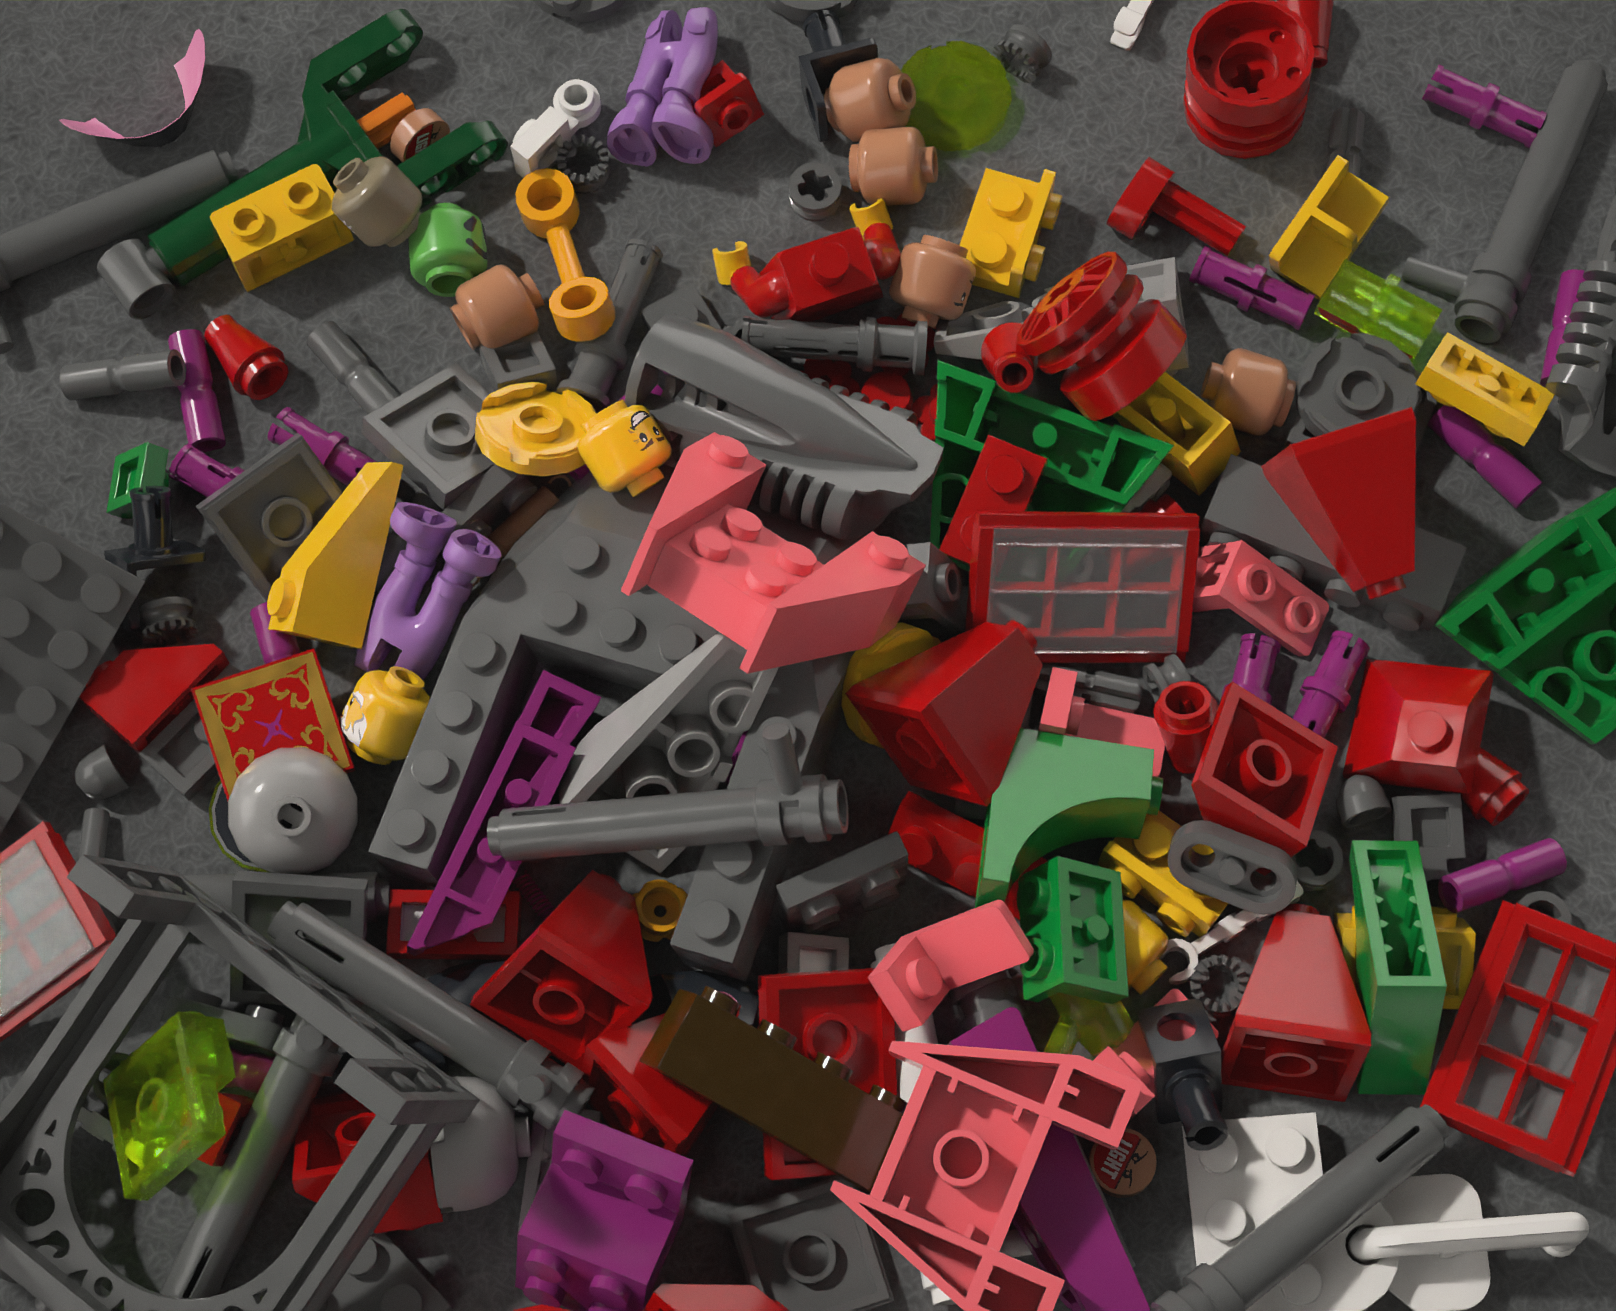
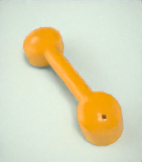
M551 168L537 169L527 174L518 184L515 193L516 204L526 228L534 235L548 240L562 284L553 291L549 299V308L557 330L563 337L572 341H591L604 335L613 325L615 308L605 283L595 277L584 276L570 234L580 214L579 202L573 184L568 176L559 170Z

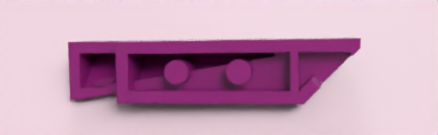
M1015 1007L1006 1008L948 1044L1037 1052L1021 1013ZM1051 1124L1012 1219L1013 1224L1041 1269L1065 1280L1059 1298L1071 1311H1150L1145 1295L1074 1134Z

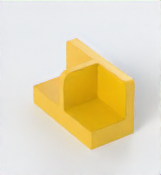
M1337 155L1270 252V269L1307 293L1316 295V299L1321 300L1389 203V197L1350 173L1349 161Z

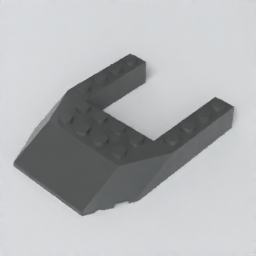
M662 464L659 469L665 478L635 497H632L627 487L613 493L604 491L591 471H589L582 479H577L558 497L559 501L513 544L461 621L368 852L389 873L434 888L436 887L509 738L538 661L642 690L719 632L648 585L630 596L621 592L648 525L675 468ZM760 502L756 506L748 505L747 511L753 513L761 520L765 528L788 542L805 546L814 553L817 561L824 565L858 542V539L841 540L823 533L821 525L817 529L803 526L801 517L794 522L787 520L780 515V510L775 514L763 511L760 508ZM855 651L778 668L751 728L747 732L727 789L756 787L759 780L774 778L762 734L764 728L773 723H785L789 726L801 776L818 775L821 773L843 711L841 706L843 684L850 659ZM798 837L793 838L790 845L767 847L763 845L761 840L706 845L670 942L671 947L685 965L743 982L747 981L777 897L776 885L782 883Z

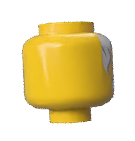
M398 666L390 667L389 671L374 670L366 672L357 682L340 717L341 728L347 736L346 742L348 747L359 757L375 764L386 765L390 764L392 760L406 759L431 698L423 689L424 681L414 672Z

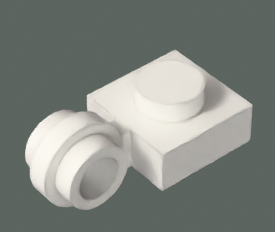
M579 79L565 82L557 89L554 95V108L550 106L537 120H528L517 131L513 144L510 147L516 173L522 178L537 169L552 168L556 164L557 151L563 147V143L566 140L570 142L571 136L579 128H584L597 119L601 111V101L597 89L592 84ZM577 102H581V103H582V104H580V105H572V104L577 103Z

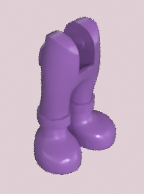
M691 8L687 12L684 27L682 28L680 18L675 11H661L657 19L652 21L647 29L646 41L633 81L627 90L625 98L627 105L616 115L609 127L607 148L611 155L622 163L645 167L655 162L659 145L670 156L681 162L690 164L702 163L709 158L714 139L710 127L702 118L694 113V105L700 99V91L710 74L716 56L718 20L716 13L710 8Z
M397 503L390 517V525L399 537L407 541L406 550H400L393 572L371 606L362 649L357 648L354 666L365 672L378 670L392 647L395 646L402 650L395 666L406 668L424 680L441 654L463 603L469 598L473 588L470 581L476 576H489L496 570L501 557V551L488 538L474 530L459 529L454 531L457 524L456 520L444 513L415 503ZM444 548L443 558L446 562L443 570L437 573L432 584V590L417 615L415 610L426 581L432 575L438 555Z

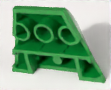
M938 360L935 443L943 447L944 452L932 485L930 542L940 549L988 435L1047 458L1048 463L1027 511L1121 512L1173 449L1174 445L1117 424L1110 426L1099 421L1088 420L1085 416L1019 392H1007L997 385L995 380ZM1011 547L999 577L995 576V581H1044L1047 547ZM1060 547L1058 581H1065L1091 548ZM949 557L961 569L970 573V565ZM1029 594L1043 600V594Z
M1616 487L1546 527L1460 592L1435 624L1437 628L1589 744H1597L1616 729Z

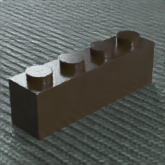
M705 986L701 995L679 989L639 1061L857 1187L871 1193L908 1103L895 1094L874 1084L869 1093L849 1083V1080L854 1071L823 1053L818 1052L814 1061L793 1050L798 1038L769 1021L762 1019L758 1028L736 1017L741 1005L713 988Z

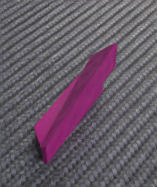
M542 671L407 944V953L417 956L424 953L427 949L492 926L523 860L509 862L505 861L503 856H493L487 839L488 821L493 816H499L503 809L550 805L574 755L576 748L571 746V743L597 708L601 699L600 696L547 671Z

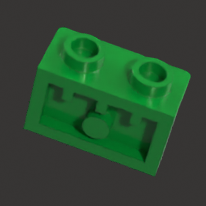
M1056 856L1022 875L1018 881L1016 899L1020 912V928L1034 948V954L1031 958L1019 965L1023 979L1024 999L1040 1002L1059 992L1114 1004L1128 997L1121 872Z

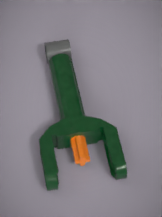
M396 9L384 14L311 59L302 94L304 115L298 141L295 145L148 235L150 241L148 244L151 249L148 250L140 239L132 238L114 245L103 254L97 264V271L132 319L141 320L148 318L171 302L176 293L171 279L182 287L229 258L228 252L210 219L212 212L312 164L320 166L335 193L337 187L333 184V180L341 168L349 161L360 158L365 162L373 157L382 156L378 149L391 142L392 134L397 125L408 114L416 110L412 100L402 92L357 121L342 102L408 62L413 50L419 45L423 37V30L408 10ZM492 121L466 122L397 167L421 191L422 205L420 209L432 202L430 197L440 190H444L447 193L479 173L481 171L479 166L489 159H492L494 162L498 161L506 152L508 142Z

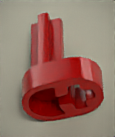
M1148 157L1121 195L1106 225L1133 240L1153 211L1220 253L1228 256L1246 226L1172 182L1176 172Z

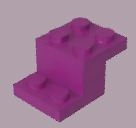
M564 1110L553 1133L551 1164L518 1232L515 1287L523 1290V1294L537 1305L543 1304L557 1308L563 1306L573 1311H643L652 1296L655 1282L684 1218L693 1160Z

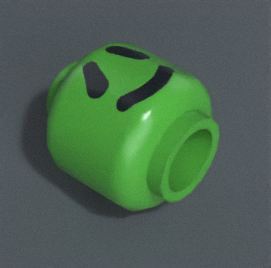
M453 203L435 204L419 215L417 229L408 237L410 273L416 282L426 287L429 292L443 297H455L457 288L461 284L487 271L488 260L484 224L478 216Z

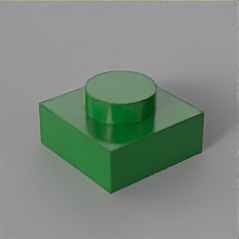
M146 442L115 457L106 513L120 518L132 519V500L129 494L131 489L141 487L143 488V493H147L146 486L168 487L169 476L165 472L168 449Z

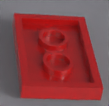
M875 968L758 975L759 1023L764 1019L797 1037L798 1040L793 1050L811 1061H814L817 1053L820 1052L854 1071L849 1083L864 1092L869 1093L874 1084L897 1096L896 1058L892 1057L888 1051L891 1042L895 1041V1020L867 978ZM763 1133L765 1177L771 1180L837 1175Z

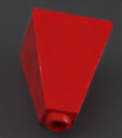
M1412 407L1290 444L1261 466L1268 482L1353 592L1366 589L1369 600L1407 588L1403 576L1415 571L1416 417Z
M1010 620L1006 625L986 621L854 684L845 694L911 786L987 807L991 803L992 794L1000 786L1043 664L1034 652L1038 647L1037 640L1024 625L1014 620Z
M592 870L474 994L470 1005L527 1041L533 1039L552 1051L551 1056L565 1065L569 1062L581 1069L587 1044L603 1034L624 1027L628 1028L649 1008L653 998L635 897L624 891L614 878L598 874Z
M1290 904L1283 910L1276 912L1221 1053L1222 1084L1339 1102L1346 1101L1371 1047L1372 1034L1330 916L1319 915L1317 909L1305 904Z
M722 993V994L728 996L729 998L733 999L731 996H729V995H727V994H725V993ZM666 1013L593 1039L586 1045L581 1070L585 1072L583 1079L596 1087L588 1104L594 1110L602 1112L603 1121L610 1128L686 1157L718 1106L639 1061Z

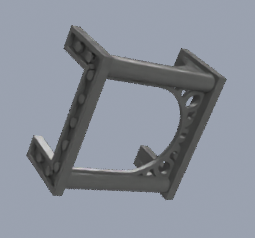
M82 854L66 878L117 917L127 918L128 920L25 1073L0 1104V1278L7 1282L19 1283L36 1298L33 1303L38 1311H228L232 1306L239 1307L244 1311H320L445 1124L465 1123L480 1099L176 870ZM194 935L352 1055L354 1058H350L334 1083L375 1113L376 1116L290 1244L266 1270L251 1281L224 1294L206 1298H178L162 1295L132 1282L119 1273L98 1251L83 1226L74 1201L71 1185L70 1157L74 1128L87 1094ZM45 1150L51 1160L49 1172L25 1174L30 1165L40 1166L41 1157ZM33 1189H42L53 1196L55 1202L54 1212L42 1224L36 1226L27 1225L17 1217V1202L26 1192ZM58 1231L61 1232L69 1240L70 1248L68 1253L64 1255L62 1247L50 1244L46 1239ZM105 1277L109 1278L112 1282V1292H109L101 1285V1281ZM267 1290L266 1294L261 1300L258 1294Z

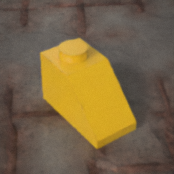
M1166 372L1133 402L1113 414L1123 427L1174 445L1173 449L1161 463L1172 471L1174 477L1198 496L1226 468L1231 454L1238 456L1241 452L1231 422Z

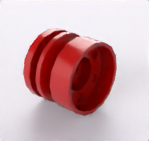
M1228 0L1206 12L1193 28L1187 49L1183 104L1187 124L1202 144L1221 155L1246 159L1265 156L1287 145L1302 127L1308 102L1309 83L1312 75L1315 50L1311 32L1296 12L1273 0Z
M1107 251L1064 277L1037 304L1023 322L1017 334V344L1027 355H1038V367L1044 373L1054 374L1066 369L1060 381L1061 392L1086 419L1093 421L1113 415L1150 388L1173 363L1181 352L1187 338L1185 328L1160 300L1148 299L1137 304L1144 290L1143 282L1137 275H1126V263L1116 252Z

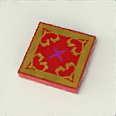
M315 648L191 688L227 801L237 777L256 758L278 748L306 747L329 756L345 773L356 771Z

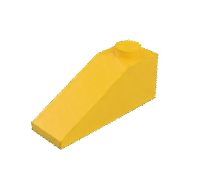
M367 462L283 566L280 578L273 583L267 600V610L269 615H271L269 630L330 645L362 649L390 527V517L394 510L404 465L395 462Z

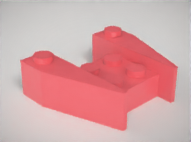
M713 432L685 448L648 525L621 592L630 596L648 585L747 650L739 668L747 674L869 648L896 627L926 566L909 555L907 548L902 543L887 536H879L872 531L824 565L817 561L816 556L811 550L801 544L784 540L765 528L756 515L747 511L766 464L750 455L743 443L732 437Z
M892 1041L888 1050L890 1055L922 1069L870 1195L835 1180L830 1191L964 1311H1053L1065 1280L1000 1252V1249L1051 1124L1115 1151L1119 1147L1144 1082L1080 1055Z

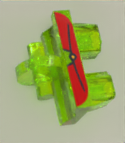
M1345 259L1331 285L1318 303L1314 314L1325 319L1327 324L1344 333H1368L1388 340L1405 353L1413 363L1437 322L1442 309L1400 288L1399 285L1402 278L1390 273L1385 280Z

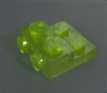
M178 1011L103 1079L124 1198L148 1201L226 1134L223 1110L219 1103L218 1092L231 1082L236 1075L224 1019L204 1016V1014L197 1011Z

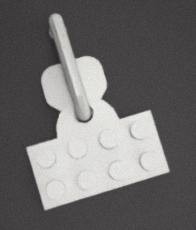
M1316 1112L1225 1120L1228 1127L1227 1139L1218 1147L1208 1151H1198L1189 1147L1182 1126L1196 1266L1201 1263H1207L1208 1265L1214 1263L1323 1175ZM1453 1174L1410 1176L1383 1198L1381 1202L1373 1206L1246 1311H1366L1382 1298L1387 1290L1413 1311H1464L1476 1306L1488 1292L1491 1277L1487 1251L1542 1247L1551 1256L1560 1258L1569 1256L1576 1246L1587 1237L1589 1224L1586 1218L1578 1212L1483 1218L1479 1196L1473 1186L1465 1179ZM1358 1229V1230L1351 1236V1238H1350V1240H1349V1242H1348L1347 1250H1346L1345 1243H1346V1238H1347V1236H1348L1353 1230Z

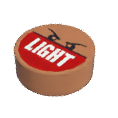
M423 108L415 110L403 118L395 128L391 137V151L403 163L449 134V125L432 109Z
M1127 1128L1119 1147L1115 1151L1095 1143L1088 1158L1101 1190L1117 1198L1132 1197L1143 1191L1153 1179L1157 1165L1155 1151L1147 1138L1139 1132Z

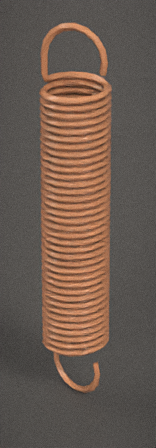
M555 475L548 482L551 484L556 478H564L568 482L569 487L572 485L570 479L564 475ZM541 486L535 494L528 498L526 503L507 517L487 537L501 551L499 561L507 555L513 544L559 501L545 486ZM477 577V580L472 584L473 587L480 581V578L483 577Z

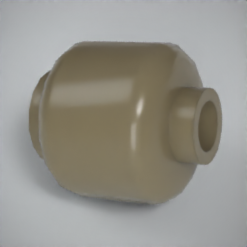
M382 156L373 157L365 162L360 158H355L349 161L337 173L333 180L337 190L332 199V211L365 245L378 247L386 244L389 248L395 247L405 241L417 229L419 215L421 214L419 209L422 205V193L388 158Z

